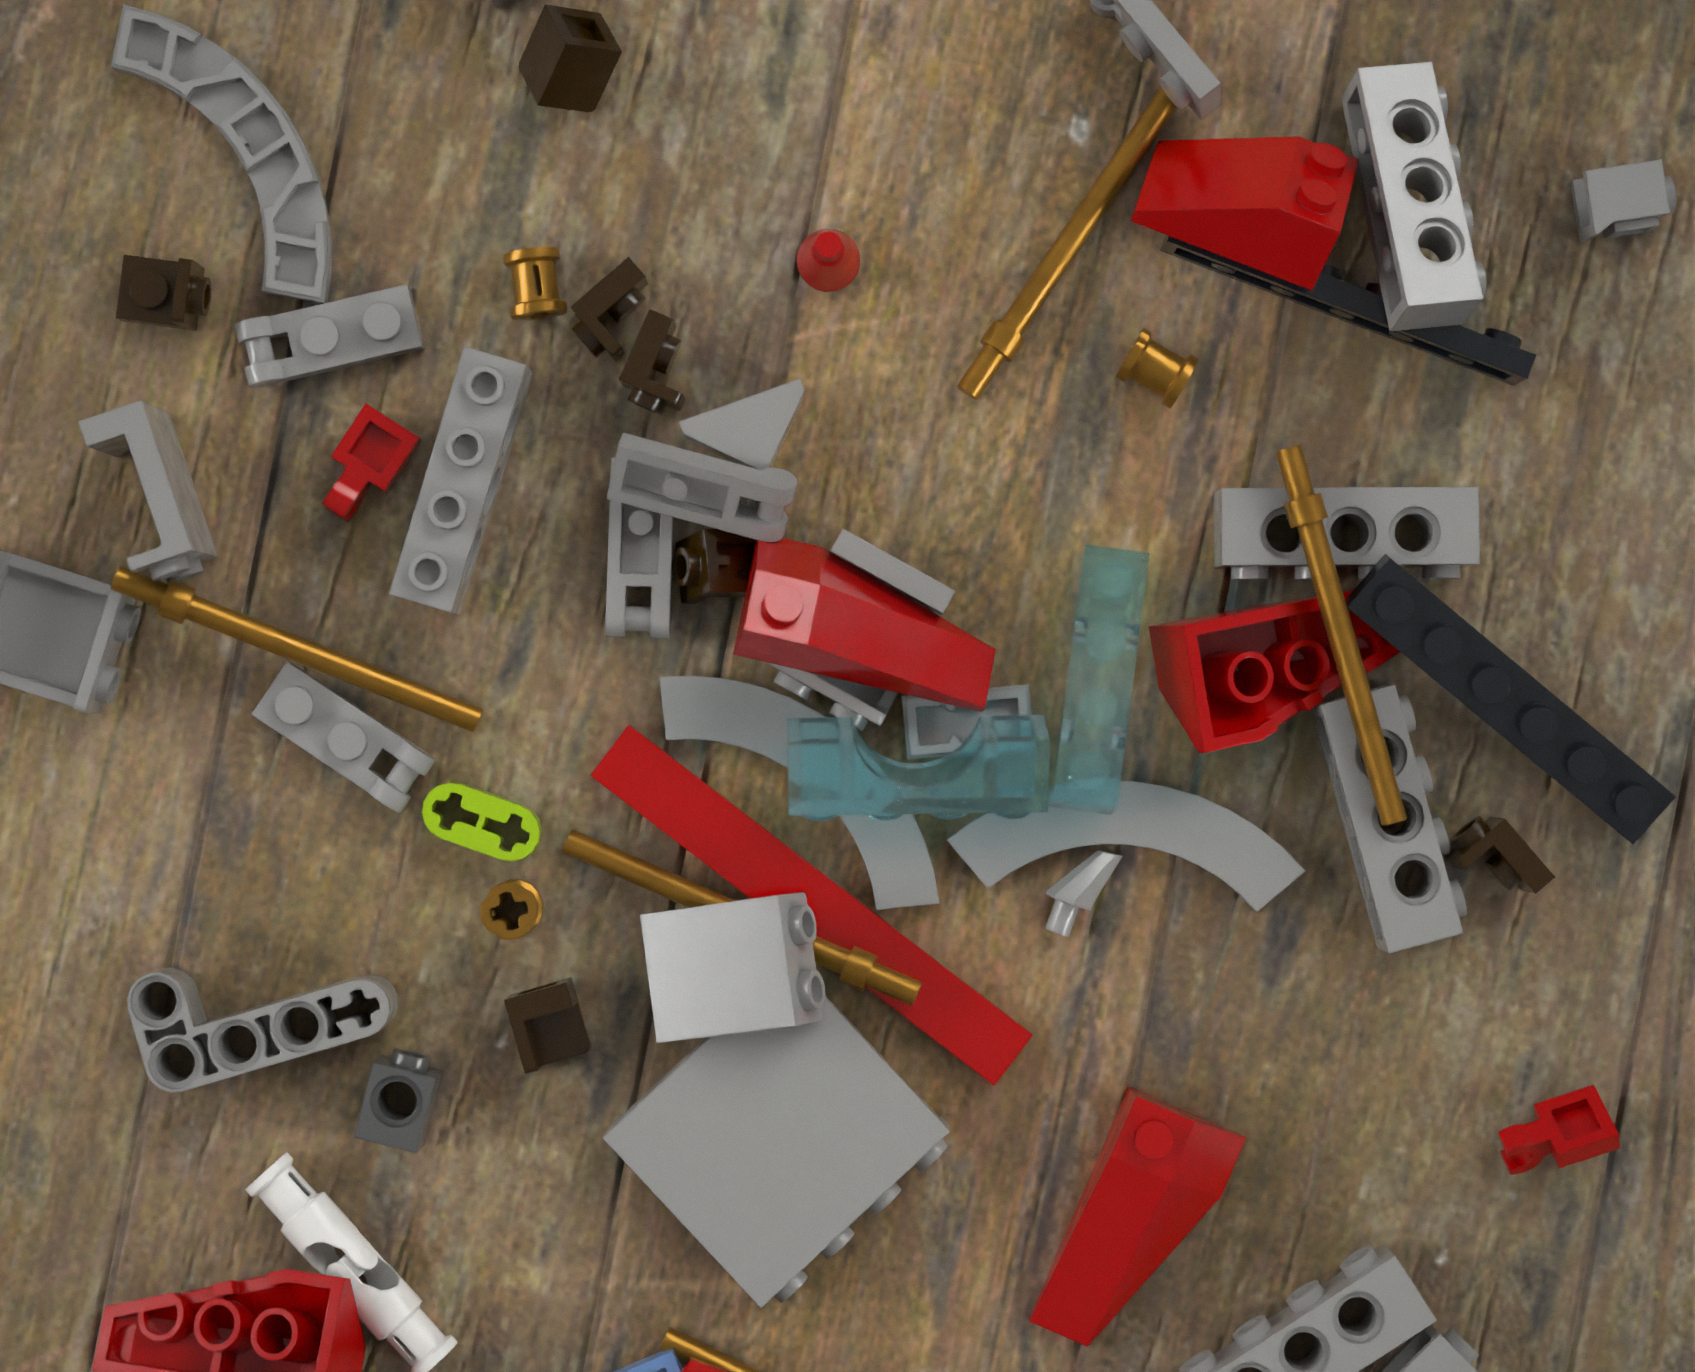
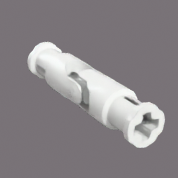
M286 1152L245 1190L251 1197L258 1196L283 1224L281 1233L314 1269L323 1275L349 1278L351 1280L359 1319L379 1341L387 1339L411 1366L410 1372L430 1371L458 1343L452 1335L445 1336L420 1308L422 1303L420 1297L394 1268L378 1254L325 1192L316 1193L292 1166L293 1158ZM334 1247L341 1249L345 1254L339 1258L335 1253ZM362 1274L366 1277L367 1284L359 1279Z

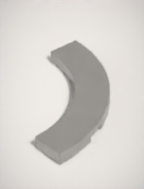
M123 4L111 67L116 72L139 77L164 87L185 99L202 112L230 143L249 174L260 204L265 240V267L262 291L266 294L311 303H328L332 275V238L328 208L320 178L308 148L289 115L269 89L241 61L230 55L219 45L184 24L154 12Z
M694 675L659 677L666 740L696 739L717 741L748 749L787 767L809 783L826 799L843 820L865 861L872 884L876 910L940 903L932 862L924 837L910 807L892 779L873 756L846 731L804 704L758 685L726 678Z
M1093 780L1066 783L1034 791L998 805L973 819L946 839L988 889L1009 873L1031 861L1055 852L1099 844L1133 845L1152 848L1188 860L1222 880L1237 892L1256 912L1305 872L1299 863L1280 844L1256 825L1231 810L1198 795L1167 786L1136 781Z

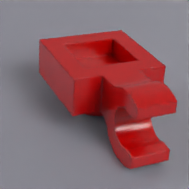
M365 403L331 455L336 462L346 467V469L331 488L322 505L349 523L363 502L371 484L388 494L421 444L422 440L420 437Z
M1594 1085L1533 1104L1536 1121L1512 1125L1498 1132L1499 1139L1504 1147L1503 1150H1500V1154L1510 1175L1531 1170L1545 1156L1551 1153L1558 1167L1562 1168L1620 1149L1619 1133Z

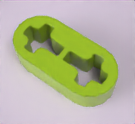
M450 782L438 785L428 793L423 802L422 816L424 824L432 834L491 857L505 861L524 859L533 853L541 842V822L532 809L467 784ZM454 793L461 795V807L464 810L480 815L477 824L475 825L467 821H456L451 829L443 826L444 815L436 811L437 802L449 801ZM513 814L522 817L521 828L530 833L527 843H515L512 850L504 848L502 846L504 836L485 828L488 818L506 823L512 819Z

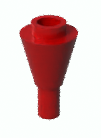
M821 229L813 232L802 242L797 253V267L802 279L812 288L823 292L838 291L849 285L856 277L860 266V255L855 242L847 234L835 229Z

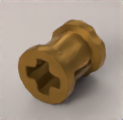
M531 247L503 254L504 265L511 268L516 304L510 308L512 320H538L568 313L566 301L559 298L555 262L561 259L558 247ZM533 273L535 274L537 294H536V290H535V282H534V275H533Z
M1143 327L1115 378L1122 382L1130 378L1162 396V404L1171 408L1193 373L1199 358L1192 354L1186 358L1179 356L1152 340V332Z
M509 879L492 887L480 905V918L484 927L503 940H515L532 931L540 922L544 912L543 899L539 890L531 883L522 879ZM506 892L512 893L515 902L525 901L528 906V912L518 917L519 926H513L509 916L499 917L497 913V906L506 901Z

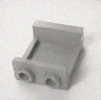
M140 400L78 421L87 447L117 458L131 453L161 544L158 548L127 558L130 571L150 575L153 581L166 579L167 584L170 583L171 579L183 581L202 574L204 569L201 562L216 558L218 554L170 414Z
M842 529L830 551L832 554L847 561L940 617L955 593V590L845 529ZM768 663L779 670L773 682L806 700L813 689L832 699L835 703L829 713L861 731L864 730L868 721L881 726L898 694L893 691Z
M0 549V684L73 706V709L77 711L100 713L103 703L109 705L112 702L120 683L121 669L114 666L122 642L130 643L138 627L141 610L140 607L134 606L136 599L111 590L112 584Z
M804 892L640 915L657 1043L792 1027L822 1020L825 985L821 974L816 970L813 949L817 926L814 913L807 905V898Z

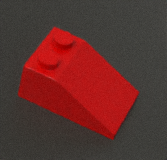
M1299 136L1158 140L1131 222L1312 291L1341 232L1359 159L1344 154L1339 148L1331 144L1315 143Z

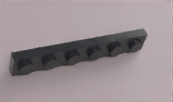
M1168 235L1165 236L1160 249L1164 253L1512 386L1528 379L1536 358V354L1520 349L1522 344L1520 338L1493 328H1486L1484 334L1460 325L1389 331L1380 284L1367 283L1365 289L1342 281L1343 271L1325 263L1311 291Z
M1385 554L1345 599L1349 610L1632 844L1640 838L1676 798L1665 786L1388 555Z

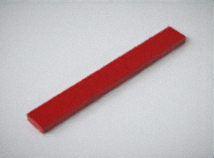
M628 725L590 774L591 777L750 899L804 892L807 898V905L812 909L816 919V936L849 951L854 946L877 955V963L922 982L913 1006L866 986V988L995 1086L1033 1036L1021 1024L633 726Z

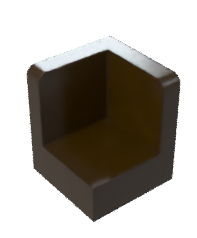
M545 4L520 59L519 70L538 106L592 112L598 105L622 51L601 13Z
M572 977L510 994L504 1000L525 1074L538 1071L542 1065L589 1051L591 1044Z

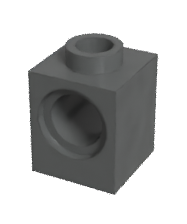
M394 1049L392 1057L385 1055L379 1057L372 1065L354 1138L417 1153L426 1142L444 1071L429 1067L431 1058L413 1051ZM396 1081L404 1082L414 1090L417 1103L413 1112L399 1113L388 1105L385 1093L389 1083Z

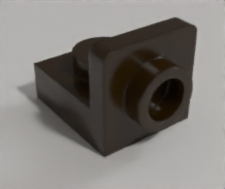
M124 255L115 318L124 322L197 331L199 315L206 316L209 310L211 280L204 277L205 268L191 259L179 258V261L176 262Z
M629 257L570 307L575 316L580 320L571 328L572 331L596 358L605 350L615 362L625 354L623 348L602 324L610 317L616 323L621 322L646 299L640 292L648 285L646 276Z
M649 309L619 377V381L623 387L631 390L628 401L648 411L663 415L666 406L681 411L686 400L682 393L653 381L657 371L665 375L668 374L680 348L681 340L673 336L676 325L672 318Z
M702 529L678 541L673 557L672 572L674 580L680 588L682 604H696L709 597H745L757 540L719 529Z
M1481 816L1472 819L1453 835L1451 842L1456 847L1444 857L1453 868L1465 870L1488 851L1491 857L1485 861L1486 866L1510 891L1518 886L1522 891L1536 894L1555 878L1505 818L1491 816L1484 821Z

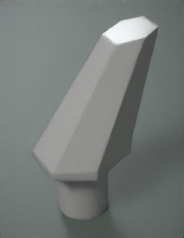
M1097 850L1046 891V895L1054 898L1055 902L1045 928L1069 937L1079 908L1091 911L1093 903L1123 856L1118 853Z

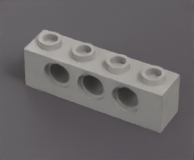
M1432 62L1358 68L1343 93L1341 100L1353 157L1359 159L1356 172L1389 331L1464 324L1485 296L1486 274L1482 263L1475 261L1471 244L1473 214L1469 203L1462 202L1458 184L1461 169L1460 154L1456 144L1449 142L1445 124L1448 113L1446 91L1442 85H1437ZM1395 131L1407 134L1414 143L1403 141L1397 136ZM1407 189L1418 191L1425 197L1427 202H1420L1414 199ZM1419 248L1431 250L1437 255L1440 262L1427 259Z
M464 346L389 594L461 615L534 374L526 364Z
M1479 487L1313 488L1315 494H1322L1328 518L1322 519L1335 567L1358 568V579L1363 580L1385 554L1401 567H1422V579H1460L1461 567L1480 564ZM1221 488L1214 492V568H1231V580H1268L1269 568H1294L1295 580H1312L1297 527H1295L1297 540L1289 552L1275 550L1267 540V526L1273 518L1281 517L1288 520L1283 504L1290 502L1286 488ZM1338 517L1351 519L1359 529L1360 540L1352 552L1340 550L1331 539V527ZM1402 517H1410L1416 520L1422 528L1423 540L1420 547L1414 552L1403 549L1396 541L1395 527Z
M1382 685L1370 690L1384 739L1390 751L1391 764L1407 815L1404 826L1396 833L1387 834L1379 825L1378 810L1366 768L1361 760V750L1345 696L1318 704L1312 708V713L1377 949L1390 954L1463 934L1459 917L1467 915V906L1458 880L1456 878L1449 880L1442 857L1450 853L1446 829L1441 818H1432L1425 795L1433 792V782L1429 767L1422 755L1415 757L1408 733L1416 730V720L1412 705L1406 694L1398 696L1395 685ZM1414 860L1423 871V882L1415 893L1402 895L1395 884L1396 871L1404 862Z
M1384 1244L1375 1250L1369 1245L1347 1256L1339 1265L1342 1270L1340 1273L1323 1284H1320L1318 1280H1314L1302 1285L1287 1297L1286 1302L1288 1306L1269 1319H1266L1265 1315H1259L1248 1320L1232 1334L1234 1342L1215 1354L1211 1350H1205L1194 1355L1179 1368V1372H1237L1247 1367L1256 1368L1261 1372H1359L1436 1322L1437 1319L1397 1257ZM1354 1297H1362L1367 1300V1313L1359 1323L1355 1325L1339 1323V1310L1345 1301ZM1300 1332L1314 1335V1347L1308 1356L1300 1360H1292L1285 1357L1284 1348L1291 1336Z

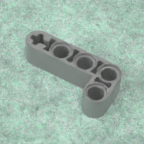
M174 967L161 968L137 979L131 986L127 997L128 1012L146 1073L154 1085L170 1093L183 1092L369 1037L392 1021L399 1006L398 994L393 985L384 977L369 974L207 1021L198 988L193 978L185 971ZM156 982L167 984L176 995L177 1004L171 1015L159 1013L150 1002V991ZM360 989H362L366 999L377 998L380 1008L371 1013V1021H369L365 1012L355 1013L337 1021L335 1009L345 1007L360 998ZM297 1007L309 1009L318 1020V1033L312 1040L299 1038L290 1027L289 1019L291 1012ZM234 1026L247 1027L253 1032L257 1048L252 1058L240 1057L232 1051L228 1037L230 1030ZM173 1044L186 1046L192 1052L195 1066L190 1076L179 1075L171 1069L167 1055Z

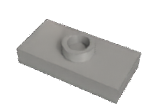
M1029 684L989 688L983 712L910 695L901 696L907 760L1035 748Z

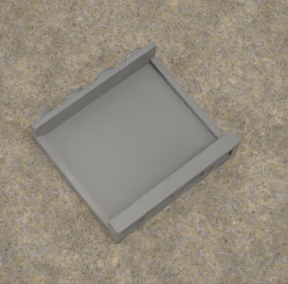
M825 995L821 1021L792 1027L705 1037L606 1130L603 1139L762 1308L773 1297L780 1303L788 1299L808 1278L803 1269L817 1255L822 1253L826 1259H829L845 1246L855 1233L849 1226L863 1212L868 1209L873 1215H876L890 1204L901 1191L896 1182L915 1165L921 1172L936 1161L948 1147L943 1138L950 1132V1129L942 1116L938 1117Z

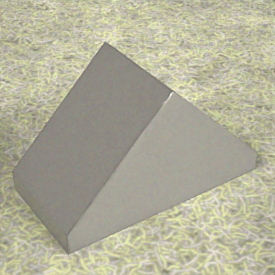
M797 379L679 421L686 440L736 464L758 470L772 468L802 405L805 391L801 379Z

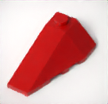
M782 538L777 542L756 541L733 655L970 710L984 711L995 648L823 547L787 538Z
M1355 588L1342 590L1344 598L1346 599ZM1316 595L1148 626L1159 690L1198 753H1207L1262 741L1279 730L1277 726L1301 711L1311 710L1325 701L1324 697L1342 686ZM1348 609L1366 674L1400 653L1398 649Z
M1128 1086L1031 1312L1029 1322L1088 1347L1220 1199L1246 1137Z
M283 1269L268 1272L265 1276L240 1281L230 1280L215 1283L211 1287L182 1293L172 1292L105 1306L92 1371L362 1372L366 1346L349 1278Z

